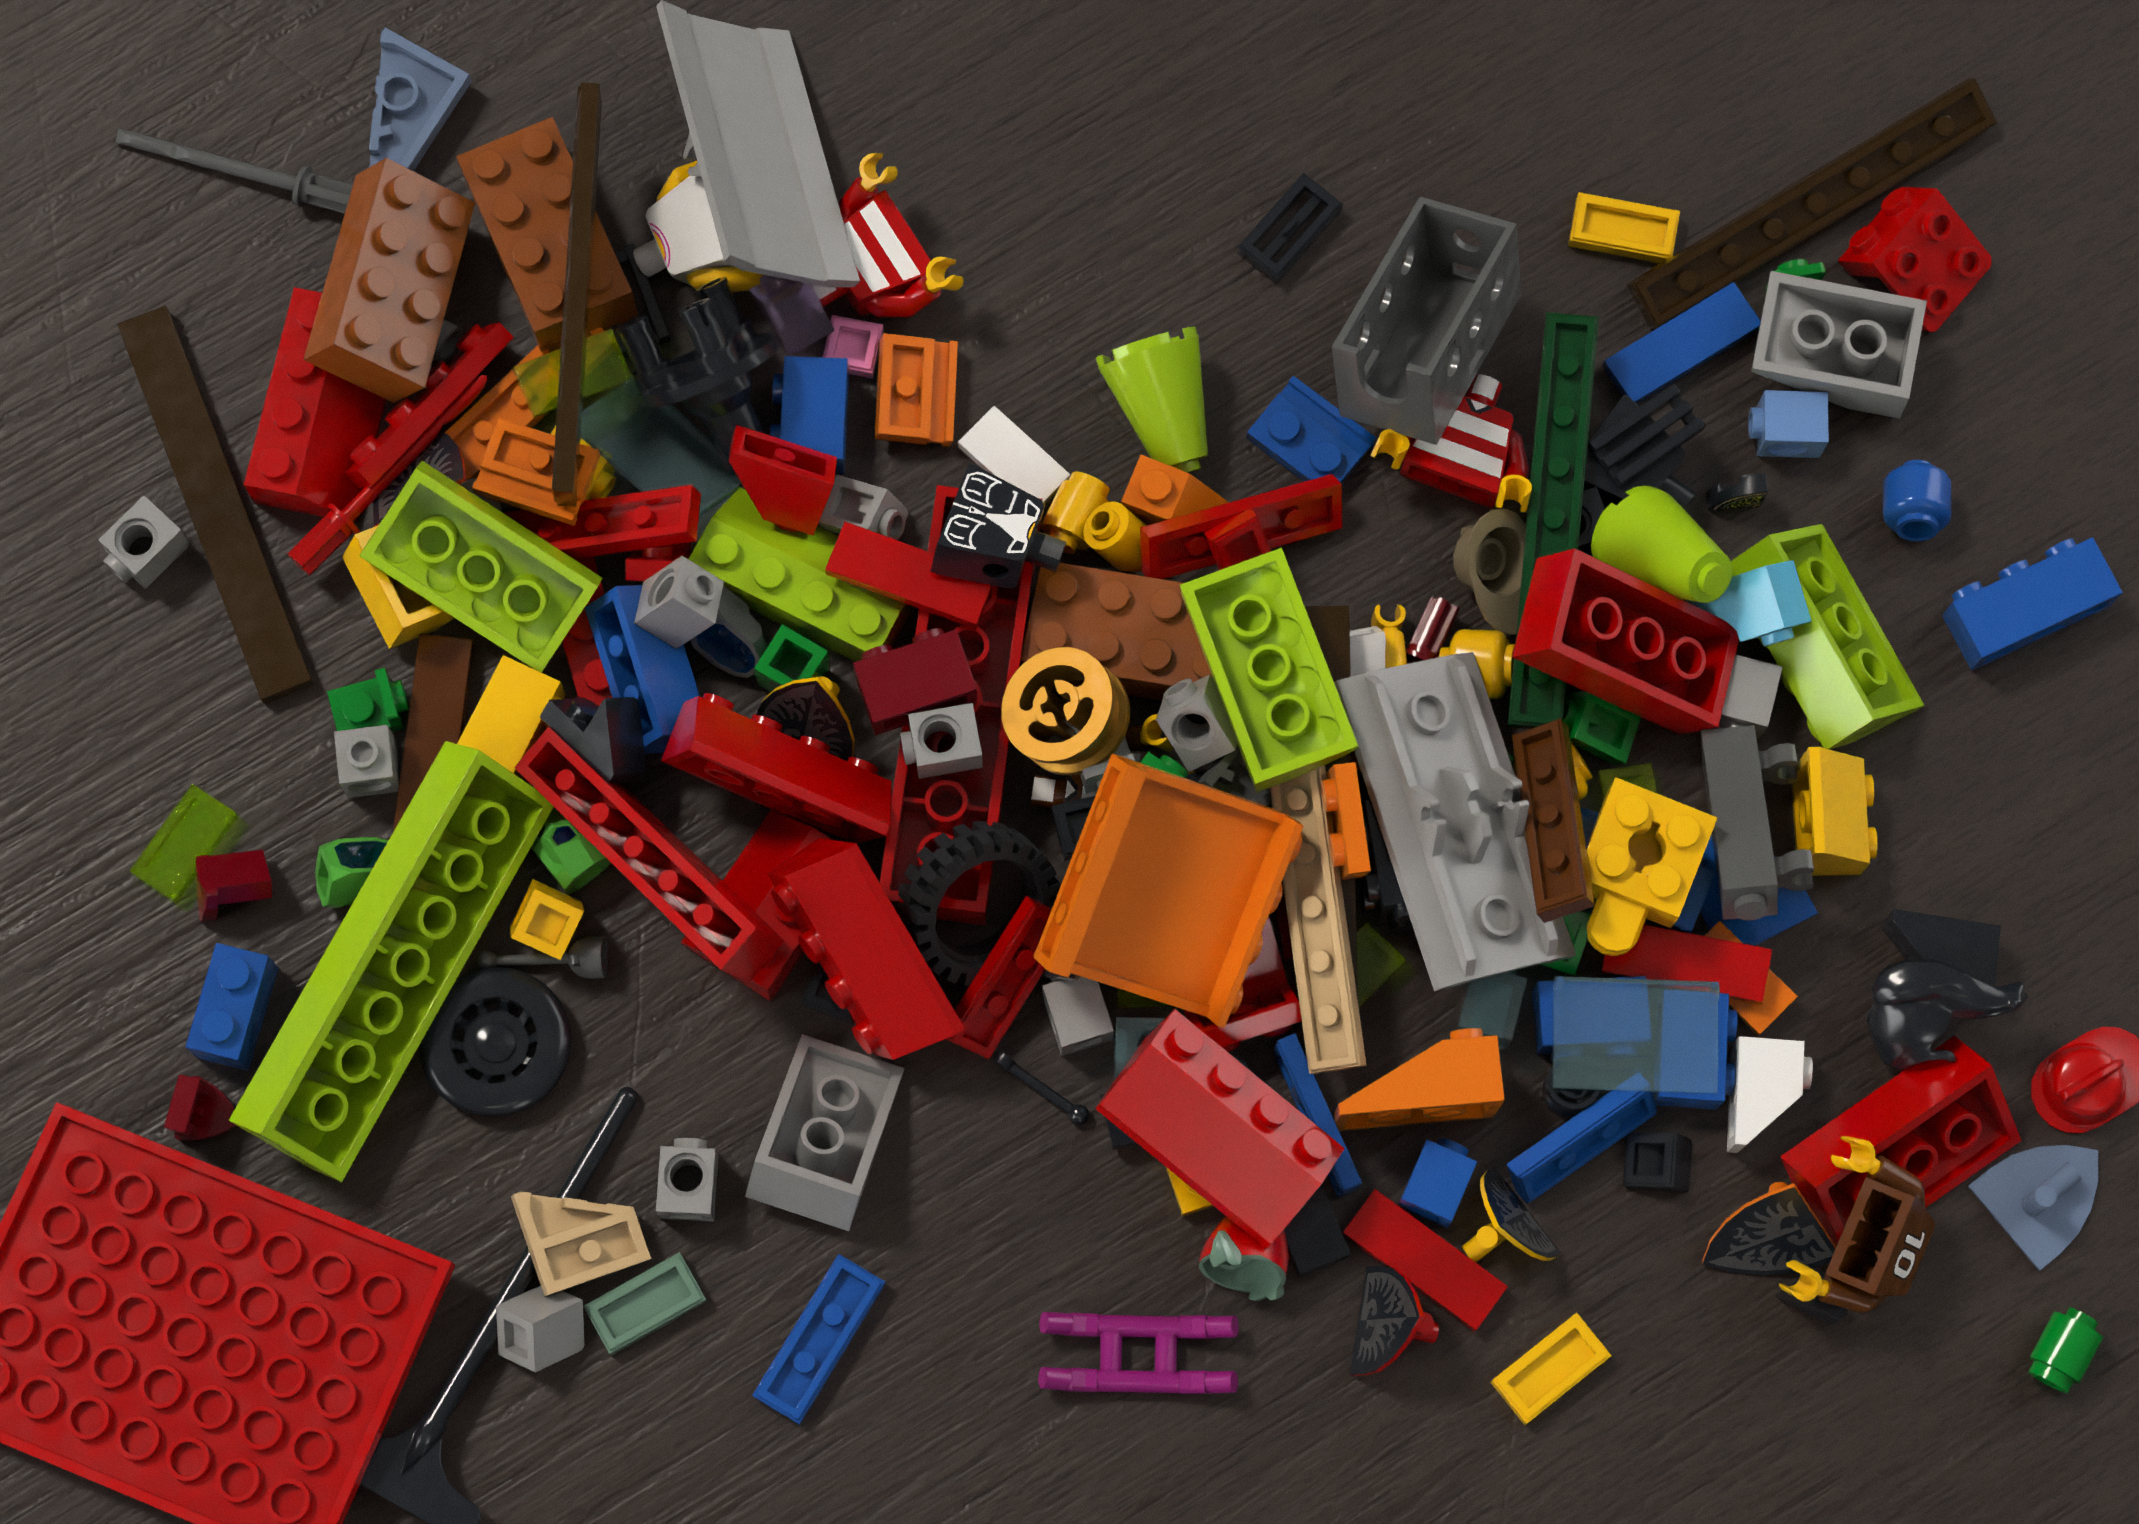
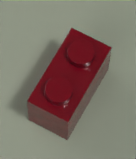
M942 628L927 630L913 637L912 644L894 650L891 645L878 646L864 652L861 655L862 660L853 662L855 678L875 736L909 725L908 714L977 703V688L957 629L944 633Z

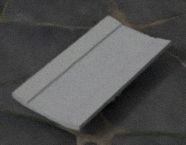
M661 0L656 8L690 131L683 157L690 160H695L697 157L698 162L694 167H689L688 175L701 177L703 180L724 262L743 271L824 287H855L860 282L790 31L769 28L751 29L687 14L686 10Z
M1474 653L1452 654L1366 672L1335 681V687L1358 744V749L1354 752L1434 992L1473 980L1574 957L1576 953L1564 918L1561 917L1544 923L1536 913L1525 835L1529 802L1528 800L1521 801L1519 788L1522 787V781L1515 776Z

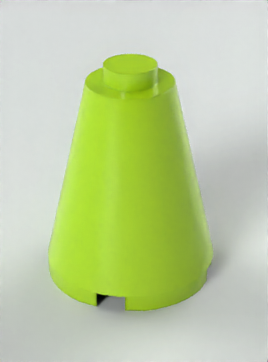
M1196 327L1182 328L1185 339H1180L1179 336L1170 338L1169 332H1165L1113 349L1114 361H1111V358L1105 355L1096 357L1098 369L1149 457L1187 473L1200 470L1199 459L1208 456L1200 344Z
M1652 486L1634 487L1625 492L1629 496L1618 505L1610 503L1602 512L1592 536L1591 551L1594 558L1679 599L1709 603L1718 599L1727 590L1733 572L1730 559L1668 493Z

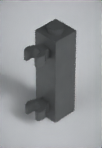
M1755 725L1701 730V762L1708 813L1717 817L1711 835L1723 920L1737 918L1756 920L1763 916L1778 915V888L1785 887L1793 891L1813 888L1812 872H1814L1811 850H1794L1781 857H1774L1763 786V781H1770L1780 785L1797 782L1796 766H1798L1795 744H1778L1766 751H1758Z

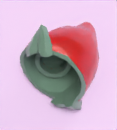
M1226 1216L1205 1242L1200 1253L1199 1269L1206 1278L1223 1287L1249 1292L1248 1299L1250 1300L1279 1299L1284 1295L1283 1285L1286 1281L1289 1262L1285 1230L1266 1249Z

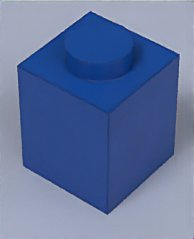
M1441 1137L1438 1138L1437 1143L1426 1140L1398 1206L1412 1214L1448 1228L1455 1216L1477 1161L1467 1157L1469 1150L1466 1147L1452 1140Z

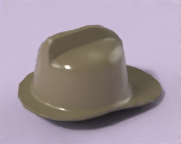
M1503 508L1491 510L1480 517L1475 525H1468L1461 529V536L1456 542L1453 552V568L1456 577L1465 588L1474 592L1484 619L1495 630L1507 635L1516 634L1526 524L1517 513Z

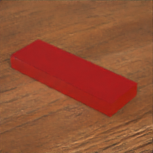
M844 521L825 568V573L828 576L974 629L978 626L993 585L932 573L930 570L934 553Z
M1028 896L1024 898L954 1010L965 1029L957 1035L947 1038L948 1041L986 1059H990L1046 970L1033 957L1052 908Z
M1644 925L1637 943L1627 953L1617 956H1604L1601 974L1617 977L1646 976L1648 983L1697 992L1729 994L1731 999L1762 1004L1772 949Z
M1376 1189L1373 1190L1342 1233L1345 1238L1385 1267L1398 1269L1410 1280L1417 1291L1473 1332L1478 1329L1508 1287Z

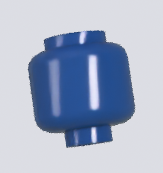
M1910 460L1890 471L1883 481V520L1885 524L1905 540L1925 541L1935 537L1951 521V479L1946 472L1925 460Z

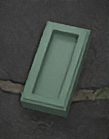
M679 1252L583 1307L608 1353L612 1356L703 1305L707 1300Z

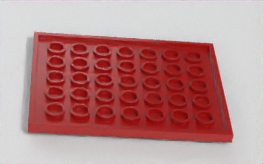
M56 1102L0 1222V1443L194 1524H343L456 1265L444 1258Z

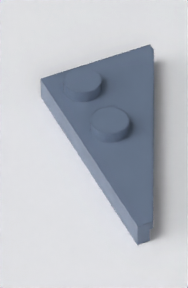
M385 27L380 37L382 49L379 76H376L375 85L377 97L376 107L372 114L369 167L384 158H388L414 171L472 81L470 74Z

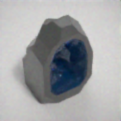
M725 586L722 589L716 623L689 640L693 648L715 667L733 676L746 678L755 676L754 667L768 647L764 640L761 625L749 614L748 604Z

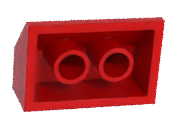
M771 810L723 879V882L784 940L782 945L750 983L727 973L770 1002L804 951L798 941V936L802 932L792 916L786 917L775 904L771 896V890L775 886L767 873L818 838L831 839L812 826ZM685 936L681 941L683 946L716 966L688 937Z

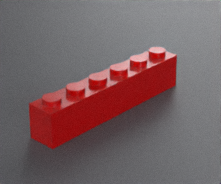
M548 727L514 767L720 970L750 983L784 942L766 922L621 782L608 783L552 728Z

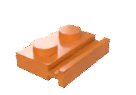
M883 333L879 343L875 420L876 440L923 445L937 443L941 444L942 447H950L954 435L958 341L945 343L936 342L932 338Z
M498 417L480 465L481 470L477 480L473 483L472 489L474 494L575 526L578 511L585 500L601 455L598 449L580 444L576 507L557 506L552 492L555 435Z
M1356 762L1336 764L1326 773L1327 779L1321 781L1325 812H1332L1334 833L1329 834L1331 860L1334 867L1339 866L1341 880L1362 878L1371 871Z

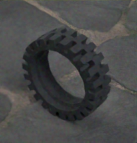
M985 821L973 822L972 830L964 824L953 827L954 839H950L946 834L941 833L933 839L938 847L937 850L932 853L924 846L917 854L923 861L922 866L918 867L910 864L906 870L905 875L912 884H900L898 895L904 903L896 904V909L903 924L929 968L938 976L941 975L945 980L955 984L958 980L964 986H970L1026 896L1052 908L1056 900L1055 895L1058 894L1060 889V882L1054 877L1057 873L1045 855L1020 832L1012 827L1009 829L1004 824L993 822L992 826H990ZM1006 860L1014 863L1020 869L1023 880L1021 897L1011 918L993 936L975 945L952 947L943 944L938 939L935 924L937 908L947 888L963 872L985 861Z

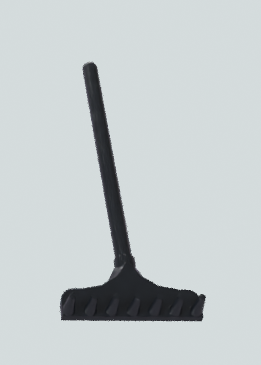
M623 1087L616 1093L555 1198L579 1199L637 1101V1093L633 1088ZM527 1245L428 1413L423 1414L418 1424L398 1436L379 1440L360 1483L366 1489L429 1524L481 1523L479 1508L473 1502L460 1495L447 1481L441 1464L442 1436L447 1429L446 1424L497 1339L496 1306L523 1294L536 1273Z

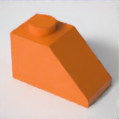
M1140 455L1121 500V504L1146 525L1229 503L1190 473L1144 455Z

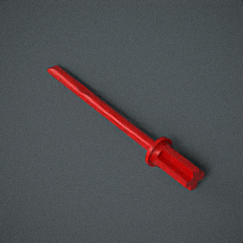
M487 375L475 378L441 413L439 419L435 420L373 486L364 487L342 510H339L332 503L326 506L329 512L287 553L301 570H304L311 576L351 534L360 533V530L353 521L433 442L443 425L454 420L475 400L485 387Z

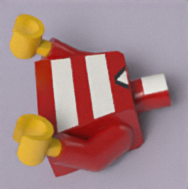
M871 153L863 157L859 166L861 177L855 179L838 202L860 282L855 287H824L806 283L808 291L819 308H823L846 295L859 316L871 313L876 317L910 318L941 295V289L956 291L963 286L964 280L962 276L951 275L946 280L944 277L946 269L954 265L956 260L940 256L930 260L887 191L883 190L878 193V185L890 184L898 176L895 166L887 167L880 177L876 173V164L883 158L884 153Z
M1476 374L1466 396L1460 402L1437 445L1387 429L1380 433L1371 453L1373 458H1376L1378 453L1391 455L1394 458L1391 468L1395 470L1399 469L1403 461L1400 472L1401 476L1493 509L1495 503L1496 507L1502 508L1504 500L1510 499L1520 503V512H1526L1532 484L1529 481L1530 467L1523 437L1518 431L1512 429L1514 415L1495 407L1503 386L1492 377Z

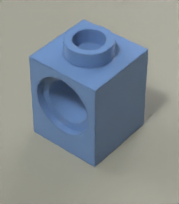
M1765 390L1757 406L1750 408L1748 416L1749 439H1757V456L1820 458L1829 442L1828 392Z

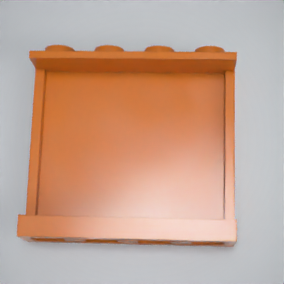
M1112 753L1033 958L1048 972L1067 978L1072 973L1205 1016L1215 1025L1225 1028L1229 1016L1234 1014L1240 1006L1243 997L1242 982L1248 967L1260 955L1263 945L1262 931L1269 914H1272L1277 909L1281 901L1283 892L1281 882L1289 863H1292L1300 852L1302 846L1301 831L1304 825L1285 812Z

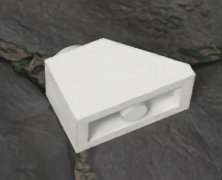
M1739 1036L1731 1045L1730 1063L1735 1064V1085L1733 1095L1729 1096L1727 1152L1738 1153L1793 1105L1803 1095V1089H1810L1813 1063L1811 1057H1804V1041Z

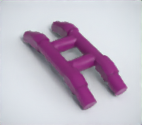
M1042 1312L1040 1316L1039 1328L1043 1334L1100 1337V1370L1041 1367L1038 1374V1384L1041 1389L1071 1392L1179 1394L1235 1393L1237 1391L1238 1377L1235 1371H1177V1338L1212 1339L1237 1337L1239 1324L1235 1315L1145 1316ZM1122 1337L1155 1338V1371L1122 1370Z

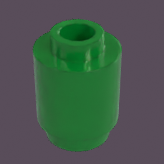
M2068 1307L2065 1314L2054 1311L2029 1357L2033 1363L2028 1373L2040 1382L2068 1394L2073 1383L2080 1384L2103 1340V1336L2095 1331L2098 1322L2085 1313Z

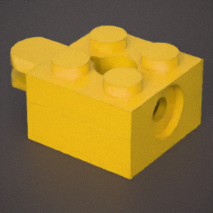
M1615 777L1608 789L1586 845L1593 897L1597 899L1586 928L1588 941L1594 949L1605 955H1623L1637 943L1646 919L1669 928L1674 925L1681 914L1717 817Z

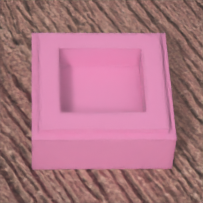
M832 315L823 358H847L849 375L873 379L879 355L880 338L884 332L883 324Z

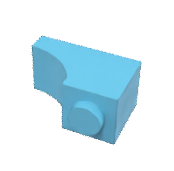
M1793 560L1763 566L1733 576L1727 590L1712 602L1701 603L1684 600L1728 622L1737 631L1740 642L1761 637L1763 647L1795 638L1792 630L1793 627L1812 622Z

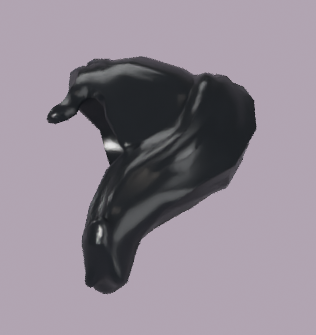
M1907 959L1890 964L1879 972L1872 988L1874 1000L1868 1011L1867 1024L1871 1038L1876 1046V1052L1880 1055V1059L1885 1065L1905 1070L1927 1060L1955 1062L1956 1056L1953 1052L1949 1050L1935 1051L1931 1047L1938 1038L1945 1034L1955 1017L1979 1019L2016 1011L2028 999V995L2024 993L2025 985L2020 981L2003 986H1995L1983 983L1968 973L1940 960Z

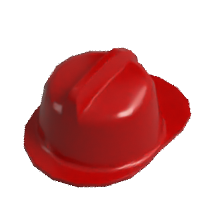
M2103 1026L2086 1032L2051 1053L2038 1065L2031 1080V1098L2037 1113L2049 1126L2064 1133H2084L2100 1127L2135 1106L2139 1102V1039L2137 1036L2119 1027Z

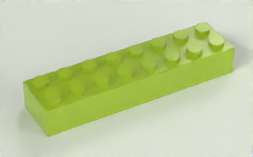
M445 741L229 1118L230 1122L306 1167L337 1181H343L554 806L543 795L480 750Z

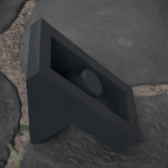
M583 697L552 699L548 701L539 717L608 783L642 781L647 770L638 700L635 697L606 698L601 702L600 706Z

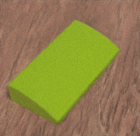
M421 461L359 555L370 564L541 673L603 579L424 461Z
M1282 548L1180 585L1182 599L1256 793L1313 771L1358 749L1356 738Z

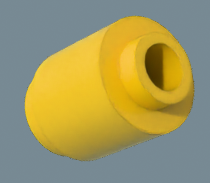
M1078 471L1072 472L1069 480L1062 481L1041 524V529L1049 536L1066 541L1065 553L1074 554L1076 549L1087 550L1089 545L1085 542L1083 535L1085 522L1093 510L1109 502L1106 498L1110 488L1104 482L1089 474Z
M1107 502L1098 506L1092 511L1085 522L1083 530L1085 542L1116 569L1129 572L1142 571L1140 527L1147 525L1119 502Z

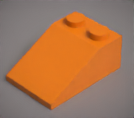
M1480 1028L1460 1029L1450 1032V1039L1438 1042L1340 1103L1333 1116L1339 1132L1494 1118L1505 1101L1497 1035L1483 1036V1031Z

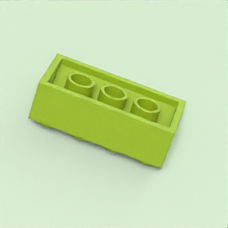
M741 487L711 517L688 559L724 581L723 586L748 604L749 609L781 625L783 624L793 631L855 662L862 660L861 655L867 650L882 645L893 646L913 609V606L826 575L825 568L838 535L820 526H817L814 536L800 531L791 532L783 530L774 523L762 519L747 491Z
M1823 524L1770 534L1731 561L1732 577L1763 566L1794 561L1812 622L1793 627L1792 630L1795 638L1765 646V648L1771 652L1777 665L1783 667L1781 678L1784 686L1796 697L1807 717V726L1811 734L1821 742L1824 748L1833 749L1851 744L1925 706Z

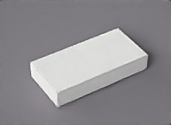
M995 406L958 441V448L980 468L1037 498H1041L1045 505L1056 495L1062 481L1069 480L1070 473Z

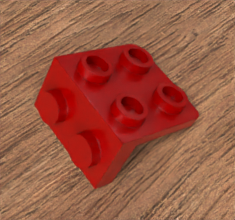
M1900 187L1883 200L1881 204L1882 209L1874 219L1852 236L1849 241L1850 247L1838 259V262L1850 276L1878 277L1892 294L1926 300L1922 330L1935 332L1990 269L1992 258L1937 188Z
M1269 916L1262 931L1263 945L1260 955L1253 964L1249 965L1242 982L1243 997L1240 1006L1234 1014L1229 1016L1225 1028L1215 1025L1205 1016L1183 1009L1185 1018L1227 1052L1238 1047L1240 1041L1258 1035L1265 1037L1277 1036L1287 1032L1292 1027V1024L1302 1021L1299 1000L1288 984Z

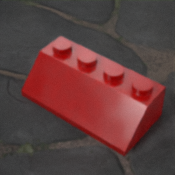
M294 287L244 487L255 504L324 517L329 512L326 508L329 503L342 510L363 489H358L344 473L354 463L349 457L353 450L370 435H373L376 439L378 438L387 399L304 361L322 292Z
M704 693L703 698L697 696L683 703L661 762L812 826L845 842L858 844L887 835L890 827L892 781L877 775L878 767L874 764L855 757H848L847 761L829 754L831 747L828 744L808 736H801L799 740L781 733L783 726L775 720L761 715H752L751 719L732 711L734 708L732 702L714 694Z
M818 838L767 873L775 886L771 890V896L775 904L786 917L792 916L802 932L798 936L800 946L812 962H820L829 977V980L825 982L826 989L840 1008L848 1009L856 1023L852 1027L853 1035L865 1052L894 1060L957 1035L965 1029L857 843Z
M1176 1009L1143 1040L1095 1108L1266 1249L1275 1241L1321 1186L1345 1149Z
M1955 1035L1934 1049L1935 1051L1949 1050L1953 1052L1956 1056L1955 1062L1927 1060L1905 1069L1780 1156L1792 1184L1796 1185L1836 1247L1864 1180L1867 1177V1171L1863 1173L1838 1168L1832 1163V1155L1849 1159L1851 1156V1146L1848 1142L1840 1139L1841 1136H1850L1869 1141L1874 1146L1875 1158L1882 1155L1917 1176L1924 1186L1925 1208L2022 1141L1992 1065Z

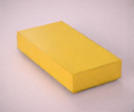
M1578 192L1568 246L1662 263L1673 256L1680 211Z
M1576 1312L1490 1383L1521 1422L1526 1425L1612 1355Z

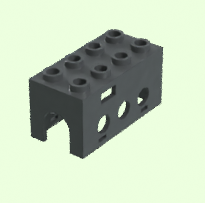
M1419 197L1332 345L1340 416L1385 430L1391 429L1399 434L1437 445L1521 296L1516 223ZM1465 229L1474 233L1480 239L1481 245L1471 246L1464 243L1457 236L1456 230ZM1406 250H1407L1406 259H1405L1404 265H1403V267H1402V269H1401L1403 257H1404V254H1405V252H1406ZM1456 263L1482 271L1478 275L1456 268ZM1384 288H1385V294H1384L1382 303H1381V305H1380L1381 295H1382V292H1383V290H1384ZM1363 326V332H1362L1360 341H1359V343L1357 344V342H1358V336H1359L1361 327Z

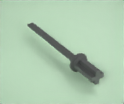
M118 128L115 143L293 191V204L298 207H302L307 203L345 214L353 187L352 183L315 174L312 168L306 165L299 170L297 176L122 128Z

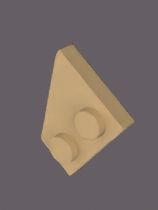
M518 1192L510 1196L544 1296L651 1259L634 1207L609 1203H590L586 1200L573 1198L561 1199L531 1195L528 1192Z

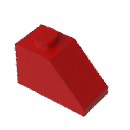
M736 425L732 436L729 462L762 519L772 522L786 531H800L814 536L834 486L837 457Z

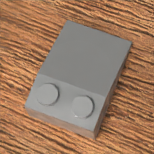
M1771 271L1751 372L1800 391L1828 392L1829 402L1847 409L1900 419L1910 398L1927 301Z
M802 1034L755 1158L745 1197L849 1231L905 1068Z

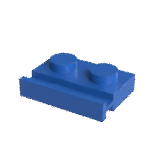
M1295 376L1291 377L1287 386L1281 393H1278L1247 431L1246 435L1247 440L1303 482L1333 474L1341 484L1352 473L1362 457L1373 447L1376 441L1374 435L1354 420L1340 416L1338 408Z

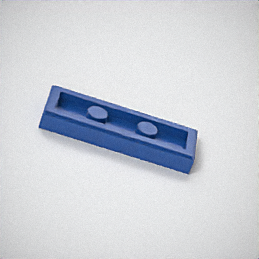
M1733 282L1604 360L1602 367L1621 395L1625 394L1636 404H1639L1759 331L1761 320Z
M1294 1033L1278 1040L1273 1055L1297 1109L1345 1148L1327 1175L1336 1196L1339 1195L1341 1198L1357 1191L1362 1181L1314 1074H1309L1308 1062L1296 1034Z
M1639 1072L1507 1163L1506 1165L1515 1191L1526 1204L1532 1202L1656 1115L1657 1108L1650 1084Z
M838 1254L752 1396L798 1425H801L886 1285V1282Z

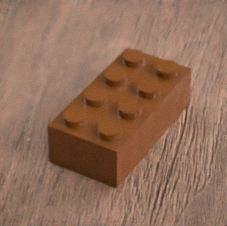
M552 116L456 156L465 184L475 202L478 213L541 352L549 349V353L561 348L573 160ZM596 211L587 337L591 336L590 331L601 327L606 331L611 326L630 321V318L639 315L632 290Z
M384 158L357 174L339 232L304 361L393 403L425 388L475 202L388 158Z
M1059 563L1056 572L1040 567L1021 655L1022 664L1032 656L1048 649L1057 647L1080 649L1092 655L1104 667L1116 675L1125 687L1127 695L1161 701L1163 700L1164 693L1181 680L1191 679L1195 682L1208 675L1212 677L1181 596L1180 585L1183 584L1182 582ZM1075 680L1069 683L1078 687L1083 684L1084 680Z

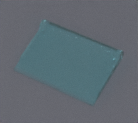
M632 375L626 383L582 412L581 438L592 448L598 449L600 455L641 492L692 484L701 493L700 517L735 493L739 487H743L736 472H732V470L727 471L722 465V458L715 450L711 439L672 404L656 408L643 407L638 396L639 390Z
M1555 976L1553 984V1088L1717 1094L1719 982Z

